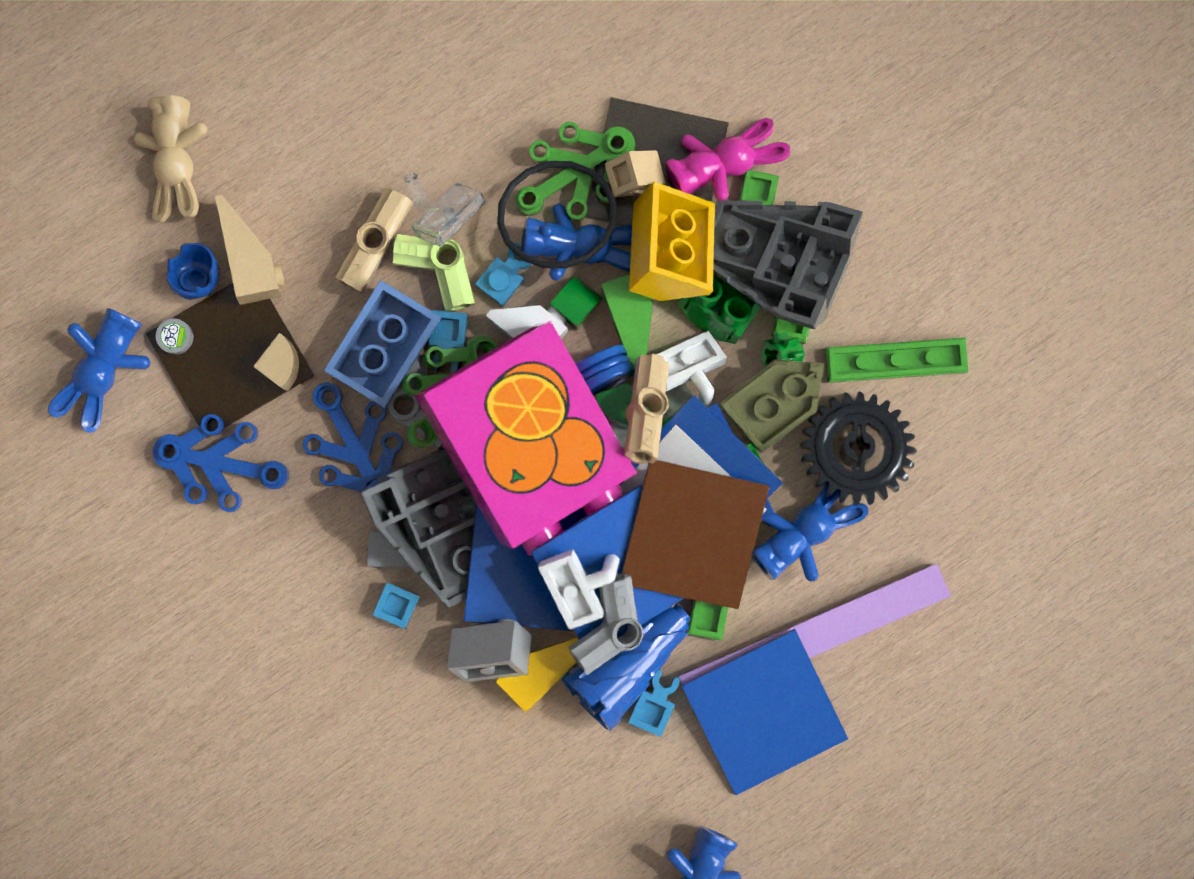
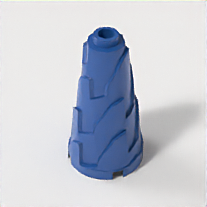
M676 604L641 625L643 628V639L636 648L626 651L622 650L588 675L578 665L569 670L561 680L573 696L576 694L581 701L580 705L606 730L609 729L611 731L619 724L625 712L650 685L649 681L665 664L671 655L670 653L688 634L686 631L689 629L687 623L691 619Z

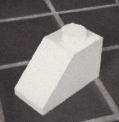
M540 305L490 310L486 315L487 320L510 339L536 324L547 321L552 322L561 340L568 332L567 327L564 325L565 317L552 307L547 311Z

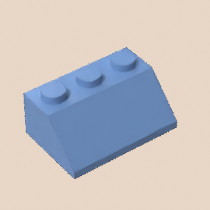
M380 280L324 371L378 405L386 408L438 325L441 317Z

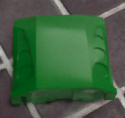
M713 274V292L711 294L681 298L678 303L689 322L704 332L709 331L715 340L736 344L762 307L715 274Z

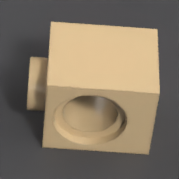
M657 150L628 151L605 163L614 197L640 196L653 181L663 185L666 184Z

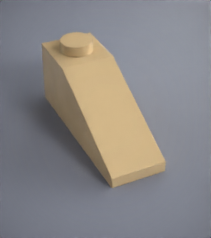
M223 195L215 196L235 295L239 304L281 297L279 286L285 285L281 264L274 265L271 254Z

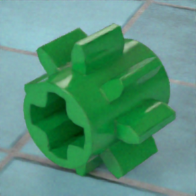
M787 332L774 334L773 339L764 341L765 347L761 354L764 366L773 360L802 362L805 352L799 342V338L789 339Z

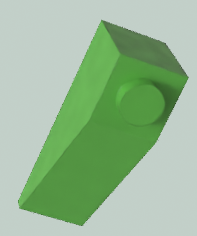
M630 274L601 284V292L620 344L625 347L627 351L626 356L629 357V362H632L635 367L637 358L640 355H647L653 302L649 297L629 291Z

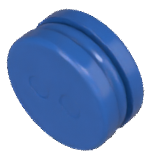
M615 345L603 349L576 363L593 396L621 384L634 375L635 367L632 362H629V357L626 356L627 351L623 345Z

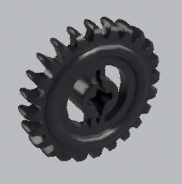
M861 391L857 393L855 400H852L851 396L845 392L842 395V403L835 397H830L829 404L831 409L824 405H818L817 411L821 417L816 415L810 416L808 421L814 427H806L802 430L803 435L811 438L810 440L802 441L799 445L801 449L810 450L809 453L801 458L802 463H813L807 470L806 475L818 474L820 476L814 485L815 488L825 483L828 484L826 497H830L836 490L839 491L840 504L845 501L848 495H852L854 506L860 503L862 496H865L868 505H872L875 493L885 501L888 498L886 487L896 493L900 489L896 479L903 482L909 479L908 474L902 468L912 469L914 467V462L906 457L917 452L914 447L907 445L908 442L914 440L915 435L904 433L910 422H899L897 420L901 414L900 409L892 412L888 411L890 406L889 400L878 405L876 394H873L869 401H865L864 394ZM852 424V433L848 434L843 441L839 453L841 460L844 464L851 467V471L839 464L833 451L835 435L841 428ZM866 425L878 433L884 447L882 461L877 467L865 472V464L874 454L876 446L873 437L866 432ZM858 426H860V434H859V436H858ZM855 441L858 444L859 450H863L859 459L856 456V451L851 449Z

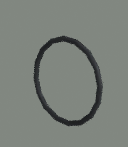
M547 161L525 169L508 184L498 203L497 226L504 244L520 260L540 268H568L588 261L606 246L616 227L617 203L609 184L593 169L572 161ZM548 168H571L589 175L603 188L610 204L609 225L601 240L584 255L567 261H542L524 254L510 240L504 224L505 204L513 189L529 175Z

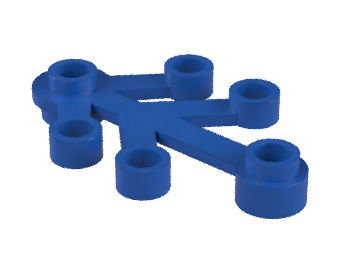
M321 383L314 389L313 401L318 408L328 411L346 447L324 441L319 435L310 434L303 441V449L306 453L313 456L322 454L355 464L363 478L341 473L338 467L326 465L320 470L319 479L327 486L339 485L360 492L381 475L391 471L396 453L403 448V438L396 432H388L382 437L381 445L384 449L375 471L369 456L379 424L387 416V408L373 401L367 404L365 408L366 420L360 439H358L341 407L343 400L341 390L332 383ZM329 391L333 392L335 400L331 404H325L323 401L324 394ZM373 406H380L382 408V414L379 418L371 417L370 410ZM391 436H396L399 441L395 449H389L386 445L387 439ZM314 438L320 441V448L317 451H310L308 447L309 441ZM329 469L335 470L337 474L333 482H327L324 477L325 472Z
M209 414L202 419L201 425L182 437L174 434L164 435L155 442L153 447L154 460L162 468L174 470L185 488L184 497L191 504H202L208 497V491L204 485L197 483L187 463L201 466L219 496L218 503L220 508L226 512L237 511L242 505V498L237 492L232 490L221 471L260 479L265 487L275 490L283 488L289 480V470L283 463L269 461L264 465L224 457L241 445L253 443L257 439L258 429L249 422L240 423L236 427L235 433L204 452L190 449L209 435L217 436L224 430L222 418ZM211 419H216L218 421V428L210 432L207 429V423ZM247 426L251 427L253 431L252 436L249 439H243L241 436L242 429ZM169 445H173L176 450L172 458L165 456V449ZM275 468L279 476L277 480L271 482L267 478V472ZM195 487L200 488L202 492L198 500H193L190 495L191 490ZM228 495H233L236 498V504L232 508H228L225 505V498Z

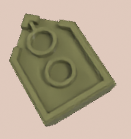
M773 360L721 399L718 405L759 452L762 453L817 412L824 363Z

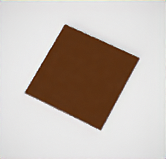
M661 460L648 463L621 574L627 573L631 575L632 586L636 588L739 609L770 486Z

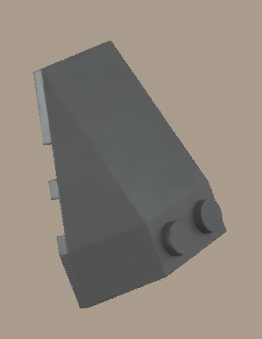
M718 201L715 207L713 274L779 319L815 329L826 319L849 265L863 212L831 202H818V206L796 205V201H785L784 205H763V201Z
M442 447L381 475L361 490L360 494L373 525L438 599L449 608L466 599L477 503L447 451Z

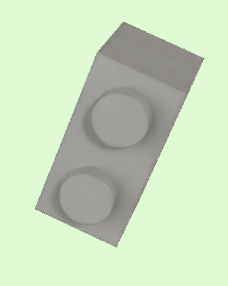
M501 619L498 623L485 625L471 623L467 627L452 629L447 669L464 682L527 675L532 635L519 625L517 621L511 619Z

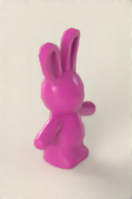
M763 118L757 121L740 136L724 138L714 150L692 135L687 134L682 137L681 143L683 147L692 153L685 159L667 160V176L674 189L688 194H692L713 182L715 198L718 201H724L728 197L726 174L729 176H739L746 173L754 165L782 162L790 156V146L784 142H776L754 148L772 134L774 124L770 118Z

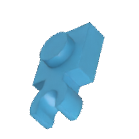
M515 242L514 244L520 249V244ZM509 249L508 260L504 263L496 257L475 285L500 306L504 307L525 281L518 272L529 268L532 264L517 260L515 254Z
M432 310V312L441 317V320L429 337V345L439 346L442 349L465 347L468 314ZM436 353L432 358V362L437 364L439 357ZM451 362V372L457 371L459 369V362Z
M660 669L652 677L654 687L652 693L644 690L638 697L628 720V723L659 737L662 736L675 706V703L666 700L667 696L674 693L679 686L678 677L673 678L670 686H661L659 678L662 670Z

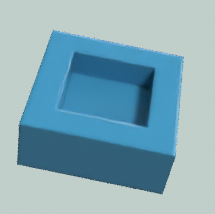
M386 582L373 616L407 629L420 596Z

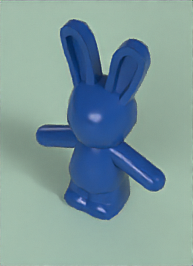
M556 204L552 211L557 224L545 223L530 217L526 218L522 231L521 251L529 256H542L547 259L556 258L555 261H567L587 253L601 240L606 229L599 225L589 224L574 230L565 206ZM632 225L615 227L606 246L591 259L582 263L595 264L604 262L630 272L631 252L612 246L631 245ZM551 268L549 271L550 278L555 281L560 280L567 268Z
M110 308L106 309L94 340L79 324H70L67 328L68 334L88 356L76 364L71 381L50 401L48 406L49 414L56 418L65 415L81 394L84 393L87 397L81 414V426L88 433L95 432L101 422L104 395L112 388L115 381V368L144 370L150 366V359L147 356L125 354L131 340L142 324Z
M825 483L814 502L802 508L796 514L793 523L776 513L761 520L778 532L754 548L752 559L770 580H775L788 566L799 558L805 578L811 582L815 581L819 574L810 546L824 543L835 530L863 520L868 515V507L864 503H859L857 506L851 504L831 515L828 509L839 498V491L836 490L830 497H826L828 484Z
M701 825L698 827L689 860L677 848H670L666 853L667 859L684 876L679 879H742L737 871H723L725 860L730 852L736 849L737 843L724 834Z

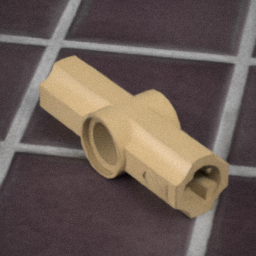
M385 188L367 222L358 229L357 240L335 277L337 281L363 294L382 258L390 252L392 241L412 207L413 201L394 189ZM373 233L382 234L383 241L380 246L376 248L366 246V239L369 235Z
M653 353L650 355H640L636 360L631 403L625 411L628 429L624 456L628 457L631 462L638 464L654 463L658 459L662 417L669 406L668 398L665 394L669 363L664 360V356Z

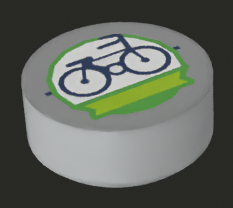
M167 319L157 328V344L167 353L173 355L182 354L193 343L194 336L191 327L180 319Z

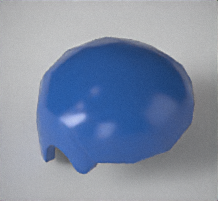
M185 243L180 246V252L175 258L168 259L166 281L174 294L184 299L192 300L207 296L217 286L220 267L210 248L200 243Z

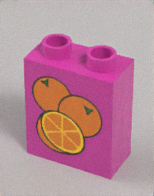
M551 321L532 326L414 395L500 544L512 549L522 544L529 556L532 555L530 551L564 531L559 520L581 507L584 508L589 516L624 495L619 484L637 473L629 458L624 456V449Z

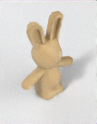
M167 95L151 98L147 101V104L153 115L151 128L154 136L140 132L135 134L134 142L138 146L157 152L152 162L153 172L158 181L152 217L158 222H165L171 214L175 191L180 213L185 217L193 218L198 213L199 203L190 181L193 175V162L185 148L206 134L207 125L203 122H197L189 128L190 102L183 97Z

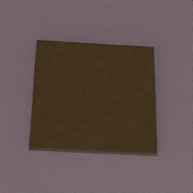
M233 283L173 317L187 323L193 331V343L186 352L173 355L162 350L156 341L158 327L146 333L198 426L201 425V421L206 415L214 414L222 418L224 428L288 392L253 367L279 333L293 344L299 358V372L289 391L315 376L271 299L240 305L235 295ZM211 419L207 423V429L210 432L215 431L218 428V421Z

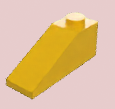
M571 638L530 652L527 675L499 678L496 683L527 712L576 663L568 647L577 642L578 638Z

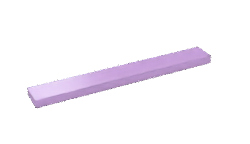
M933 564L685 672L678 677L681 684H684L793 629H796L809 658L951 597V594L938 565Z

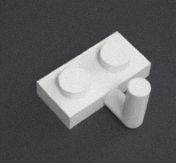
M707 331L657 354L664 356V360L669 363L666 391L692 380L699 391L698 399L708 408L712 402L714 388L705 374L725 365L727 359L710 332Z
M574 549L540 561L538 568L569 630L603 617L604 610L593 589L614 581L619 565V558L616 555H607L602 570L588 576Z

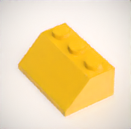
M654 181L633 203L629 291L658 301L704 296L713 292L715 203Z

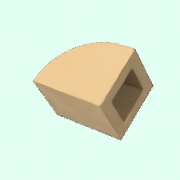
M279 333L253 367L282 389L289 391L299 372V358L293 344Z

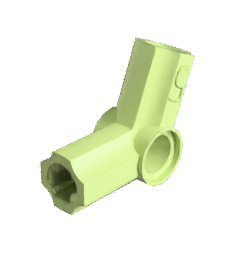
M397 234L393 250V265L435 271L444 308L447 312L475 305L464 262V255L457 242L449 238L436 240ZM446 249L454 250L457 253L455 261L449 265L441 264L438 261L440 253Z

